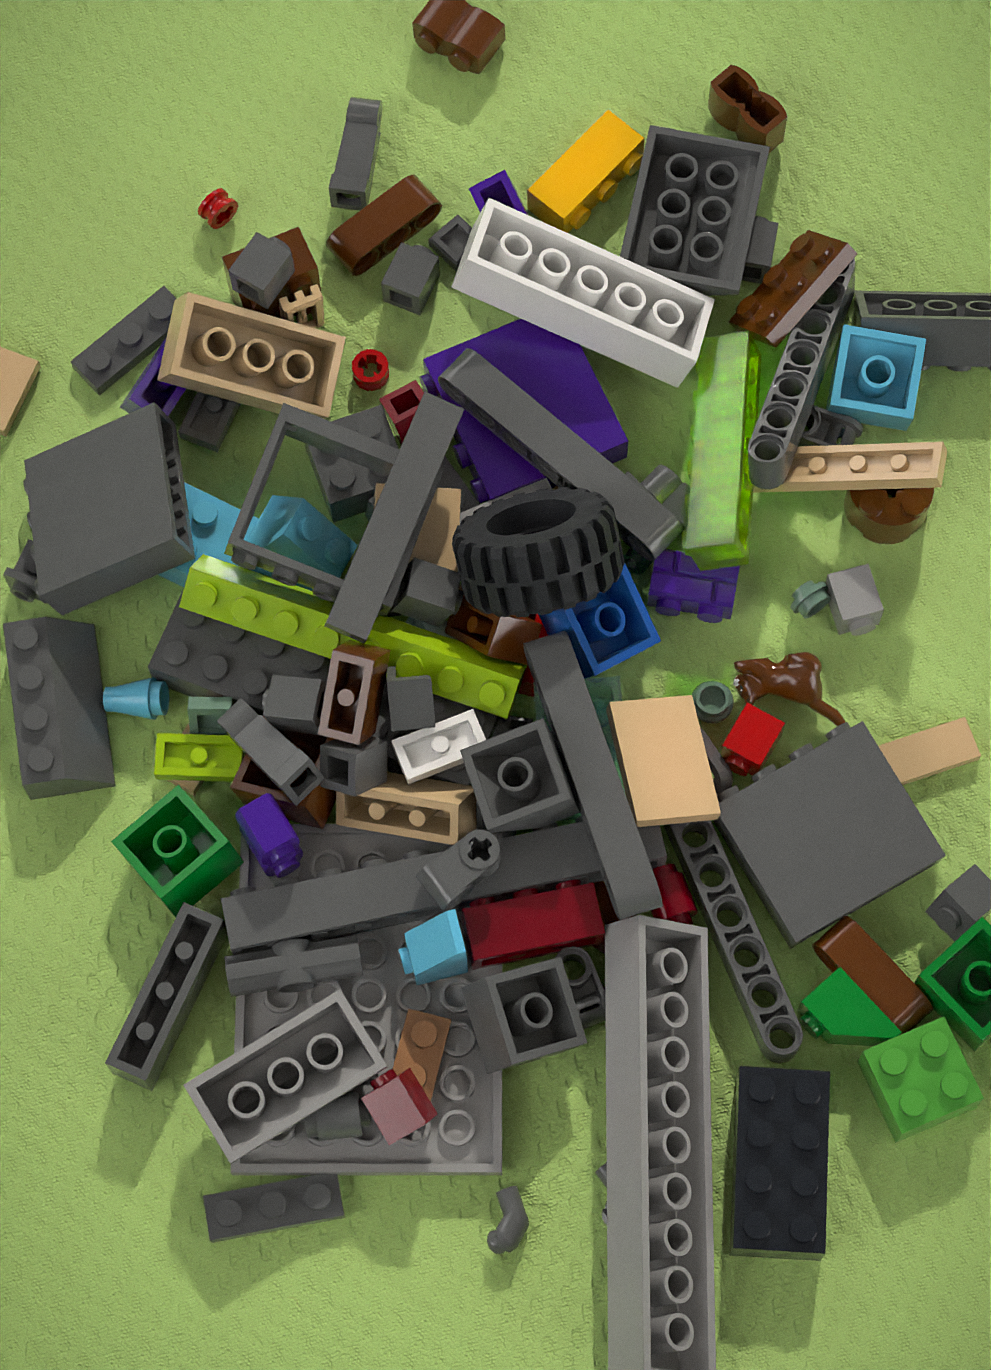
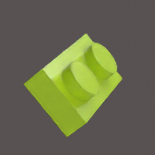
M157 733L154 776L157 780L233 782L244 758V752L228 735Z

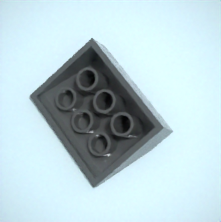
M650 125L620 257L706 296L739 295L770 147Z

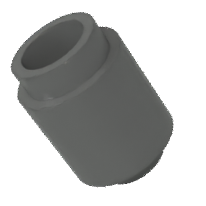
M358 1091L347 1092L306 1117L307 1137H319V1141L363 1136L362 1127L371 1126L370 1113L363 1101L359 1100Z

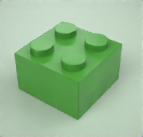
M945 1016L864 1050L857 1061L895 1143L977 1108L984 1099Z

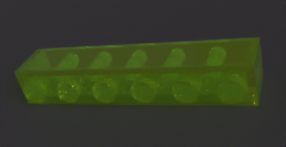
M749 331L703 338L700 356H698L695 363L698 376V390L693 391V406L696 418L695 424H692L690 427L693 459H689L687 464L691 486L690 494L685 496L688 527L682 533V544L685 554L692 557L700 571L749 564L754 485L751 483L748 475V444L758 420L762 354Z

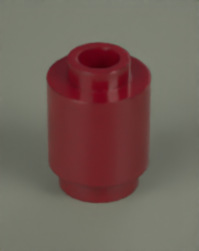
M667 864L652 869L663 904L662 907L651 910L653 918L692 925L693 921L691 918L698 913L684 874L677 871L675 864Z

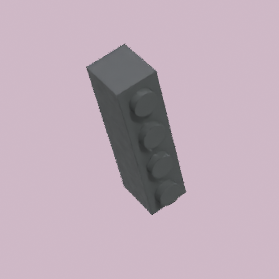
M183 902L105 1062L112 1074L153 1091L228 935L224 919Z

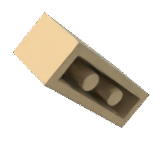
M387 772V782L358 796H351L336 791V825L454 845L466 834L477 828V799L473 787L469 785L427 778L408 785L403 774Z

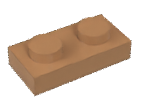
M408 1009L393 1069L398 1075L411 1068L431 1102L452 1019Z

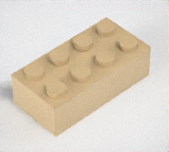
M187 292L174 301L157 381L277 414L280 413L283 403L326 419L330 415L346 337Z

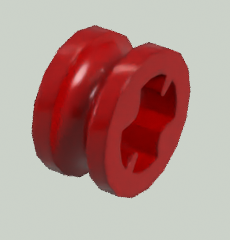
M223 188L212 191L201 202L198 208V215L203 219H208V225L211 228L219 229L234 217L238 209V202L233 198H228V193Z
M366 349L354 357L352 372L355 384L366 391H375L386 385L389 379V364L382 352L375 349ZM369 363L376 364L377 371L380 373L377 374L374 371L373 377H366L362 367L364 366L368 369Z

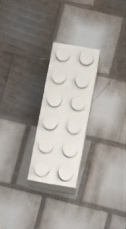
M488 198L472 227L451 287L677 388L697 362L715 300L491 198Z

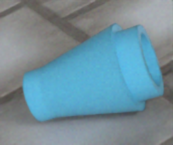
M155 677L123 685L105 687L103 706L106 712H118L155 720L158 715H166L168 712V686L165 681H157Z

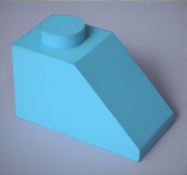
M455 909L445 911L404 933L407 947L400 948L399 954L405 975L414 973L416 985L468 972L466 949Z

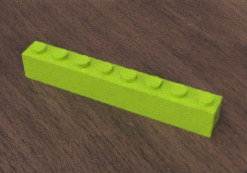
M202 554L189 568L179 605L180 608L331 659L332 650L348 640L357 641L324 626L334 602L323 600L308 589L283 584L272 577ZM378 615L375 619L365 644L391 650L388 667L396 666L397 678L429 675L432 681L433 694L508 719L516 702L527 665L486 656L463 642Z

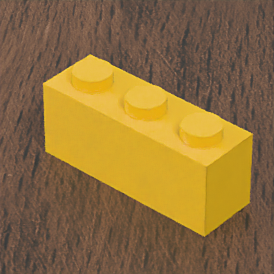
M607 110L527 190V209L544 223L566 233H569L573 228L578 230L586 223L591 215V210L600 201L605 203L612 197L618 187V183L627 174L632 176L639 170L644 153L645 138L610 110Z

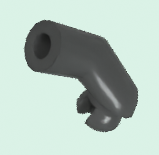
M511 1186L496 1193L503 1218L496 1230L490 1231L487 1236V1244L495 1254L515 1250L522 1241L529 1226V1220L517 1186Z

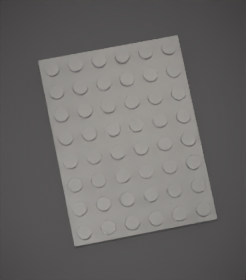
M291 824L300 839L299 846L303 851V857L299 861L300 866L294 872L278 878L276 875L273 877L266 876L241 834L240 857L244 863L240 866L239 888L255 887L256 891L274 887L273 884L276 881L285 878L296 877L300 881L315 879L319 872L327 869L341 868L343 872L357 870L366 861L385 859L386 863L404 860L403 856L416 850H428L429 854L446 851V847L449 844L336 824H325L323 829L304 824ZM462 911L456 912L467 954V973L421 985H416L414 973L405 975L399 954L400 948L407 947L404 933L432 919L427 918L343 936L357 935L363 969L362 976L319 982L316 987L301 992L281 993L276 989L236 996L234 1053L340 989L388 1066L348 1091H358L359 1100H362L363 1096L373 1090L370 1084L371 1080L393 1068L408 1009L452 1019L431 1100L438 1115L424 1126L390 1146L371 1114V1126L362 1127L363 1136L319 1141V1137L308 1138L305 1119L232 1163V1175H502V1070L487 1074L461 990L462 987L484 977L502 973V964L472 970L462 924Z

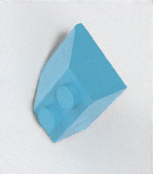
M844 324L832 372L826 410L850 416L863 424L907 431L914 418L926 339Z
M272 495L247 539L250 543L338 578L342 575L358 546L304 498ZM257 566L256 569L252 570L260 574L272 577V572H269ZM300 583L296 584V586L313 591V589L310 587H307Z

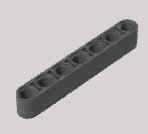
M855 259L849 263L791 331L748 444V475L751 483L758 488L769 490L777 488L787 478L854 297Z
M470 348L466 349L438 377V383L447 395L556 486L570 487L571 490L584 488L590 492L596 491L605 497L614 508L620 539L645 559L654 561L683 531L679 520L667 508L476 351Z
M562 631L523 643L526 660L617 918L622 920L662 907V898L656 878L567 632Z
M711 820L663 825L762 1054L774 1063L780 1064L790 1061L795 1057L802 1043V1028ZM689 832H697L704 837L706 843L701 847H690L684 842L683 836ZM706 871H714L721 876L723 882L719 886L709 887L702 883L700 875ZM724 910L733 911L740 918V923L733 927L724 926L718 921L717 914ZM739 950H749L754 953L758 962L752 967H743L736 962L734 954ZM757 990H766L773 995L775 1004L768 1008L759 1007L754 1003L751 995ZM776 1030L785 1031L791 1036L793 1045L785 1049L777 1048L771 1043L769 1034Z

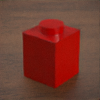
M746 703L721 748L720 754L729 765L731 771L740 776H747L748 774L753 776L762 770L782 736L785 722Z

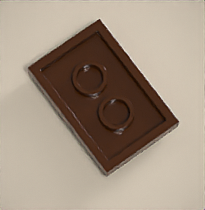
M807 230L805 234L800 235L792 242L790 251L780 263L771 267L765 273L763 282L753 294L744 298L739 303L736 313L728 322L737 332L776 348L856 257V251L847 242Z

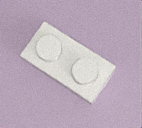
M471 709L435 723V727L422 728L391 742L409 785L464 763L460 750L485 741L486 738L474 710Z

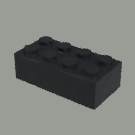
M739 1066L736 1075L729 1256L821 1261L826 1252L830 1071Z

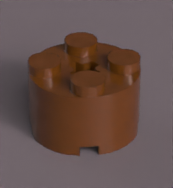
M934 488L847 490L844 499L845 514L850 524L862 532L863 537L879 544L900 543L908 539L925 522L933 499Z

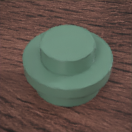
M812 580L807 581L792 594L795 600L790 608L794 613L800 612L804 619L812 617L830 602L831 597L826 592L828 586L824 581L816 584Z
M707 681L694 689L692 697L697 717L701 721L719 723L725 720L732 712L733 695L724 684L717 681Z

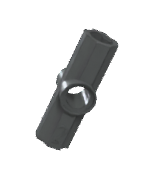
M357 935L312 943L307 939H292L276 943L269 950L225 957L226 975L231 997L276 989L281 993L301 992L316 987L319 982L363 975Z

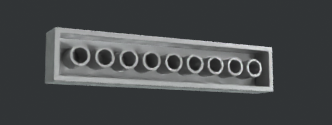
M636 915L605 925L608 1370H716L708 928Z

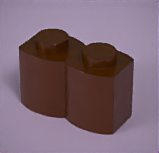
M429 0L412 22L413 34L417 45L427 53L434 54L436 52L437 54L447 56L452 66L462 72L469 71L480 74L506 40L504 23L487 11L471 6L465 0Z
M730 65L711 81L708 109L717 123L730 131L736 132V136L741 142L770 147L769 153L783 142L787 122L786 111L773 96L759 91L757 83L749 73L738 66Z

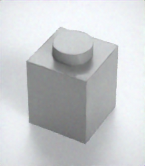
M869 564L827 575L825 583L828 589L826 592L831 597L828 604L838 634L851 632L852 635L857 636L874 630L876 625L880 623L884 609Z

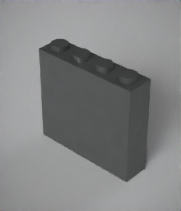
M155 403L24 460L26 478L23 481V485L28 495L30 512L27 513V520L32 529L33 536L31 555L36 564L37 580H35L34 586L39 599L45 604L48 603L61 615H65L195 559L176 424Z
M863 721L853 727H850L848 722L837 726L825 735L828 739L827 742L816 748H813L812 744L808 743L788 756L791 762L777 770L774 764L769 765L751 777L754 783L740 791L737 785L717 796L721 814L713 822L790 949L838 922L844 916L850 915L929 869L946 856Z

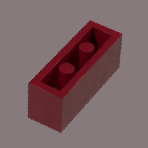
M569 880L555 886L556 890L539 893L538 889L531 888L514 893L512 895L513 899L496 902L494 897H486L470 902L469 908H464L462 911V924L472 970L555 954L566 947L584 948L602 944L605 930L593 882L582 885L581 880Z

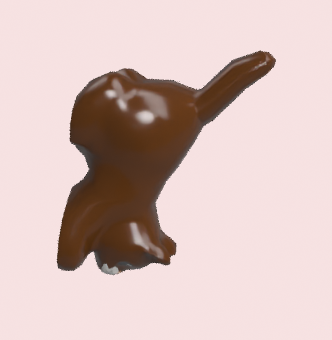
M809 652L788 654L779 663H774L768 658L734 662L736 671L742 674L735 677L733 685L746 703L754 705L756 700L767 694H772L807 705L836 726L845 723L840 712L822 700V683L820 679L822 665L815 655Z

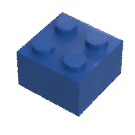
M624 564L617 582L613 583L611 588L605 593L600 592L596 598L588 602L582 601L577 603L575 607L566 610L562 608L544 615L538 613L548 636L562 631L567 632L584 679L596 676L661 642L626 564Z

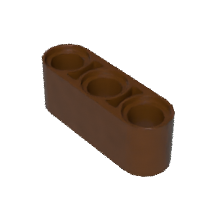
M409 175L335 229L329 236L326 247L353 276L361 275L397 249L401 242L405 243L429 225L439 215L442 204L416 175Z
M844 916L812 944L814 952L832 973L841 967L902 1032L901 1034L911 1031L933 1011V1006L925 994L852 918Z

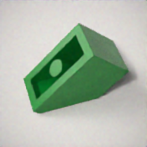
M841 967L805 997L797 1010L801 1015L799 1022L804 1029L816 1039L821 1036L827 1044L876 1046L902 1033Z

